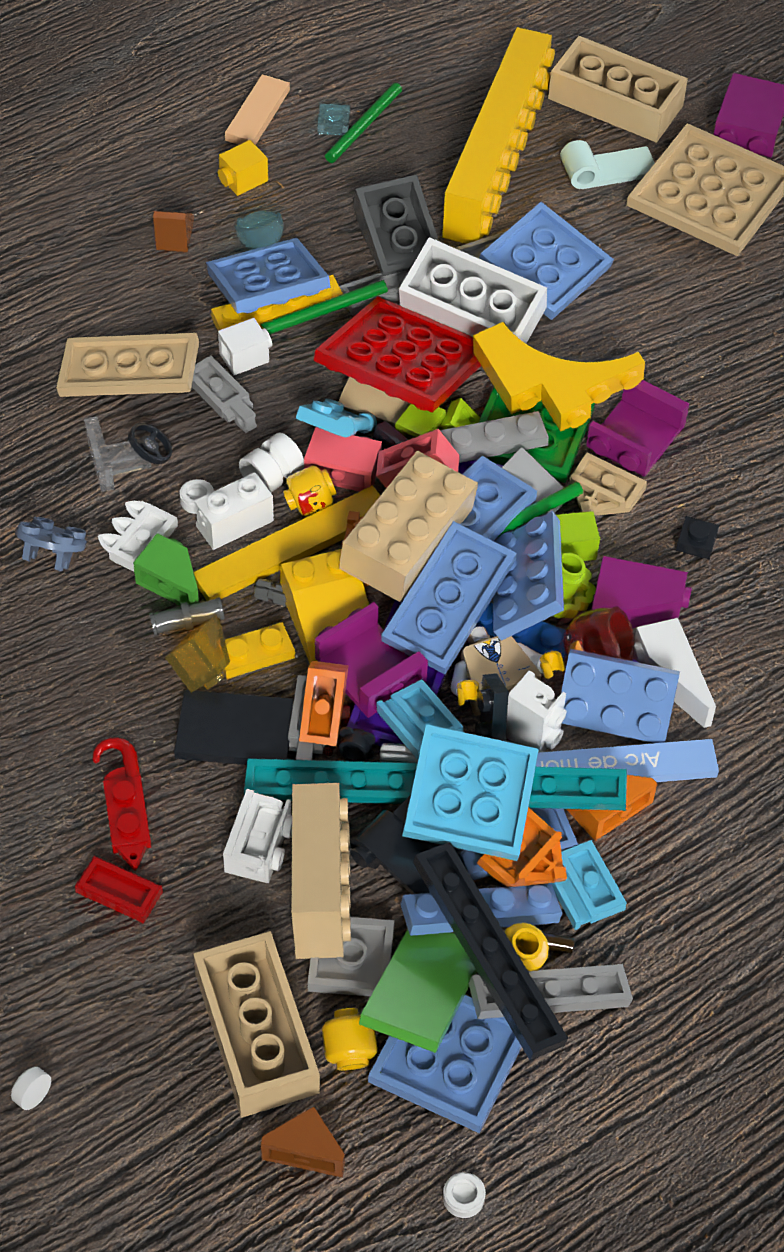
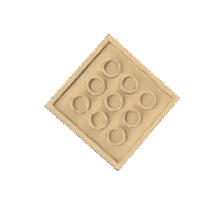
M687 123L629 194L626 206L738 256L784 196V166Z

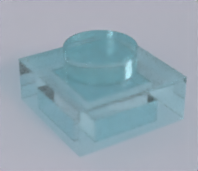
M320 104L318 134L344 135L349 130L350 105Z

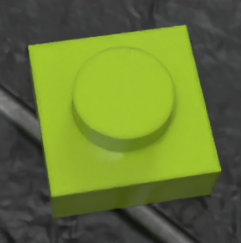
M462 398L451 401L441 427L445 430L479 423L480 417Z

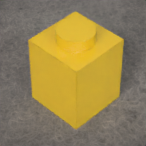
M248 140L219 154L218 177L225 187L228 186L238 196L268 181V158L251 140Z

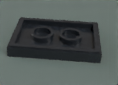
M184 689L174 751L175 759L247 765L248 759L288 760V734L294 699Z

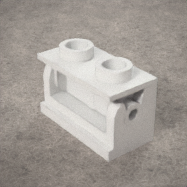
M256 472L194 500L195 505L199 509L197 511L196 527L213 550L274 521L273 495Z
M529 670L509 693L506 738L519 745L539 749L538 753L545 752L547 748L554 749L564 732L561 729V724L567 713L564 709L566 693L562 692L555 699V693L552 688L536 679L535 673Z
M246 789L223 853L225 873L269 884L273 870L280 871L283 863L285 849L281 847L284 838L290 839L292 837L291 800L287 799L284 809H282V801Z

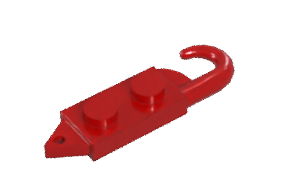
M119 737L108 738L101 741L95 747L92 761L99 763L101 754L108 749H117L122 753L124 767L109 772L104 777L103 785L113 854L119 853L129 866L136 871L146 849L151 848L138 756L134 746L128 740Z

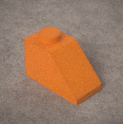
M311 661L307 672L300 742L337 746L349 665Z
M627 775L626 811L566 810L594 841H597L653 803L657 782L649 777Z

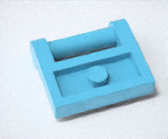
M325 399L324 402L313 401L312 404L301 405L296 415V419L341 437L353 436L357 431L369 433L375 430L377 425L376 417L368 412L359 415L343 410L344 404L331 399Z

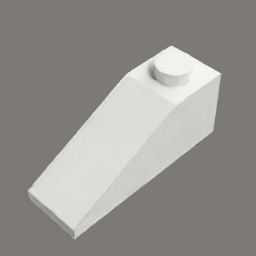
M675 618L637 627L634 642L630 644L632 659L639 663L680 671L674 702L704 728L710 727L716 705L679 619Z

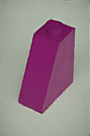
M603 556L588 633L595 635L637 628L675 618L679 619L681 607L688 608L692 591V587L685 586L688 572Z

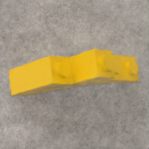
M504 322L473 335L474 354L510 413L529 410L539 401H542L560 432L570 427L577 428L591 418V404L602 403L612 394L623 389H632L644 379L645 361L639 352L610 361L576 362L559 359L532 348L516 337L506 327Z

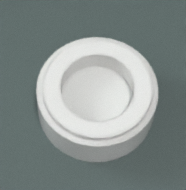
M201 479L190 480L183 484L179 493L182 508L189 513L197 514L199 509L195 505L194 500L213 492L212 485Z
M39 1067L27 1069L18 1077L11 1091L12 1101L24 1110L34 1108L48 1093L51 1086V1077Z
M467 1172L454 1174L447 1180L444 1186L443 1202L446 1209L452 1215L460 1218H469L476 1215L484 1205L486 1194L484 1184L474 1174Z

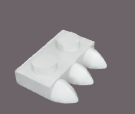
M128 501L125 503L128 513L134 519L128 517L112 519V524L120 535L100 534L98 536L101 546L109 553V559L133 572V562L154 536L158 533L169 538L178 527L177 517L143 501Z

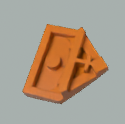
M529 807L518 860L514 861L483 854L477 862L480 867L506 887L562 882L567 879L560 845L562 832H556Z

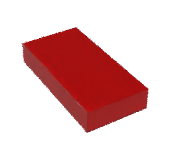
M96 856L92 858L75 885L76 893L141 923H145L163 893L161 885Z

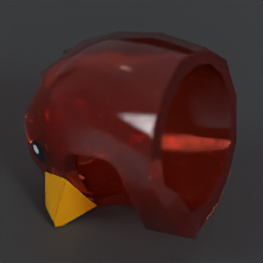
M618 606L602 607L580 614L572 620L563 634L564 651L567 656L570 649L631 661L634 656L635 639L632 624L626 613Z

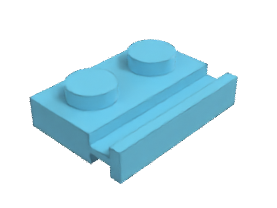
M422 679L392 694L391 699L385 702L382 700L377 702L378 714L417 760L426 724L464 732L461 723Z
M592 840L561 852L563 867H566L567 879L562 882L552 883V886L574 930L579 929L585 923L590 922L592 924L626 909L627 902Z

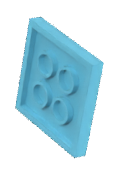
M426 724L402 836L441 845L450 842L455 848L517 861L520 855L539 749Z

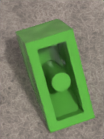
M157 533L133 562L136 584L180 606V603L188 602V605L199 603L198 587L188 549L178 540L168 539Z

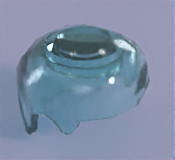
M260 210L248 214L243 219L238 218L235 230L243 245L248 249H256L278 243L284 232V222L279 212L275 214Z

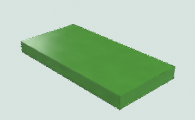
M407 930L364 1007L359 1024L436 1053L469 988L472 975H475L477 972L456 935L453 933H436L410 936Z

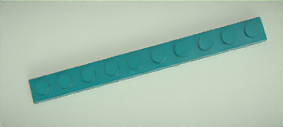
M248 759L244 795L246 789L253 790L254 793L286 801L289 799L292 801V784L339 783L340 799L348 798V802L402 804L411 795L417 763ZM535 767L528 807L626 811L627 769Z

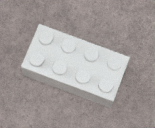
M430 237L399 288L400 306L472 337L481 331L504 322L506 327L516 337L527 343L547 307V287Z

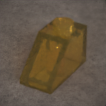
M216 615L190 631L165 657L191 693L201 686L208 690L224 678L221 672L230 663L221 623Z

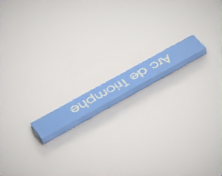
M712 739L540 752L536 762V767L627 769V775L653 778L656 782L716 778L719 773Z

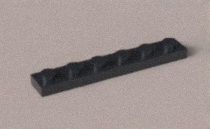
M448 842L416 854L413 861L414 866L529 1060L531 1061L564 1047L568 1040L566 1033L451 843Z

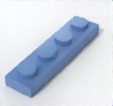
M552 883L479 889L501 927H509L516 923L539 925L560 922L562 910ZM431 893L403 895L401 908L410 936L453 932Z

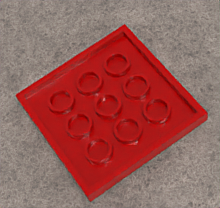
M379 296L315 349L313 360L326 366L331 371L340 372L354 378L358 383L370 385L385 392L390 397L402 399L420 410L431 413L481 366L474 354L472 336Z

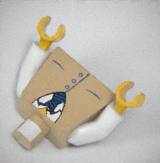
M476 627L467 639L469 646L462 649L461 661L454 667L451 691L458 697V704L460 706L464 705L465 701L470 700L472 711L475 716L480 715V710L477 704V692L482 690L483 675L497 673L510 693L529 670L535 673L536 679L541 681V673L544 674L546 679L553 677L552 671L561 670L563 672L566 669L562 654L558 651H550L542 655L522 643H517L512 636L501 641L498 636L490 638L484 627Z

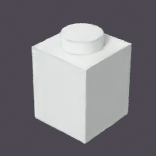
M255 318L218 331L219 354L233 376L269 362V348L272 347L271 337L265 328L261 329Z

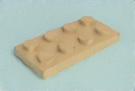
M197 333L67 338L56 387L59 396L191 392L199 347Z

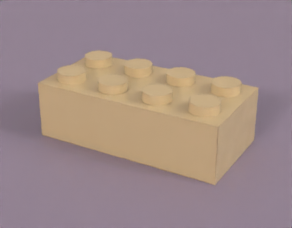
M578 36L551 70L548 99L657 143L683 107L688 78Z
M416 451L343 541L339 569L391 598L402 602L452 522L463 523L472 511L478 482Z
M339 783L292 784L291 913L296 959L344 957L343 942L351 941L348 798L340 799Z
M271 931L193 953L195 975L241 1118L320 1094V1074Z

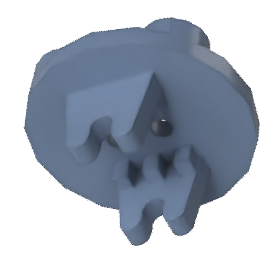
M33 517L32 523L20 522L16 527L15 534L24 541L23 560L30 561L31 558L36 559L39 547L49 549L57 554L55 570L62 572L63 569H68L73 552H81L86 547V531L83 529L53 526V520L44 517Z

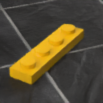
M329 275L331 288L321 290L316 295H303L289 299L284 304H270L259 307L258 310L252 313L237 314L231 304L212 308L211 317L218 331L255 318L262 329L261 324L337 297L342 295L343 292L334 275Z

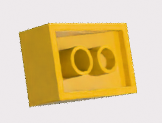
M342 549L281 564L280 584L286 597L285 604L309 663L317 661L315 659V638L323 629L329 626L334 627L347 619L354 610L363 609L369 605L363 582L339 569Z

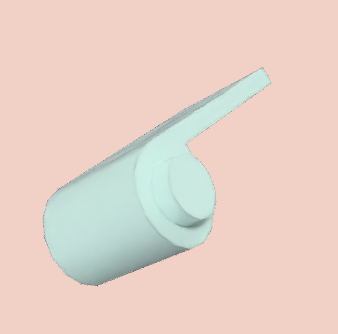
M576 140L569 142L560 153L570 182L577 189L639 180L655 164L647 146L593 155L587 142Z

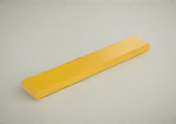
M372 485L194 571L198 589L207 601L218 597L223 599L257 582L258 579H264L280 571L281 564L309 557L343 540L349 511L360 512V517H364L381 495Z

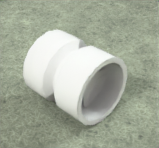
M280 432L263 442L260 447L261 449L256 448L239 461L242 476L245 477L256 472L270 492H273L282 485L283 477L288 478V476L304 468V458L298 446L291 438Z

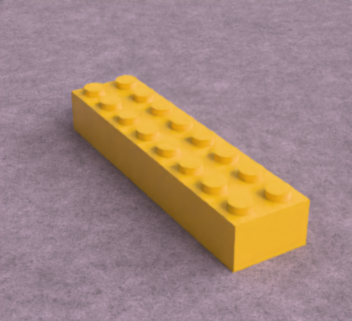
M519 27L516 28L445 191L442 238L468 244L482 239L483 235H489L493 222V217L491 216L493 213L498 214L502 200V195L500 194L501 192L506 193L511 177L509 173L510 171L515 172L518 165V151H524L528 137L527 130L532 131L535 124V110H541L545 95L543 91L549 90L551 72H548V70L552 66L555 56V49L551 48L552 35Z

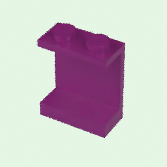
M733 73L716 120L714 135L758 155L772 158L776 137L784 117V85Z
M642 380L632 389H623L622 400L601 425L595 421L591 422L586 447L592 449L598 455L605 456L619 463L625 469L645 477L684 428L689 403Z
M375 602L363 609L354 610L347 619L334 627H326L315 638V659L317 661L349 665L345 693L367 718L377 713L378 701L382 700L385 702L391 699L392 694L421 679L426 682L428 660L420 651L408 657L405 653L381 641V635L384 630L378 624V606Z

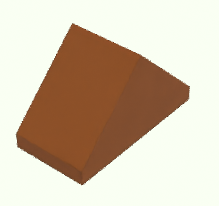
M154 211L156 250L188 252L194 213Z
M314 1106L262 1137V1160L343 1178L345 1154Z

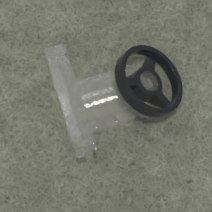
M98 417L84 419L87 443L101 492L115 489L113 476L151 468V463L164 464L172 456L173 450L168 438L158 428L150 424H135L128 433L129 441L105 445ZM135 430H145L151 433L149 436L145 435L140 439L135 438ZM156 437L163 444L166 457H163L158 451L159 445L155 440Z

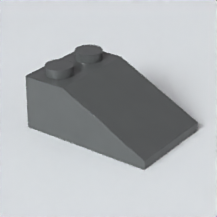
M417 175L356 188L353 208L361 233L383 276L410 270L428 238L439 241Z

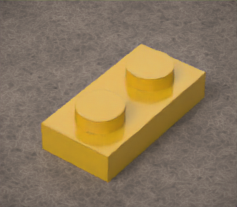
M283 622L214 643L215 653L226 679L295 658V649Z

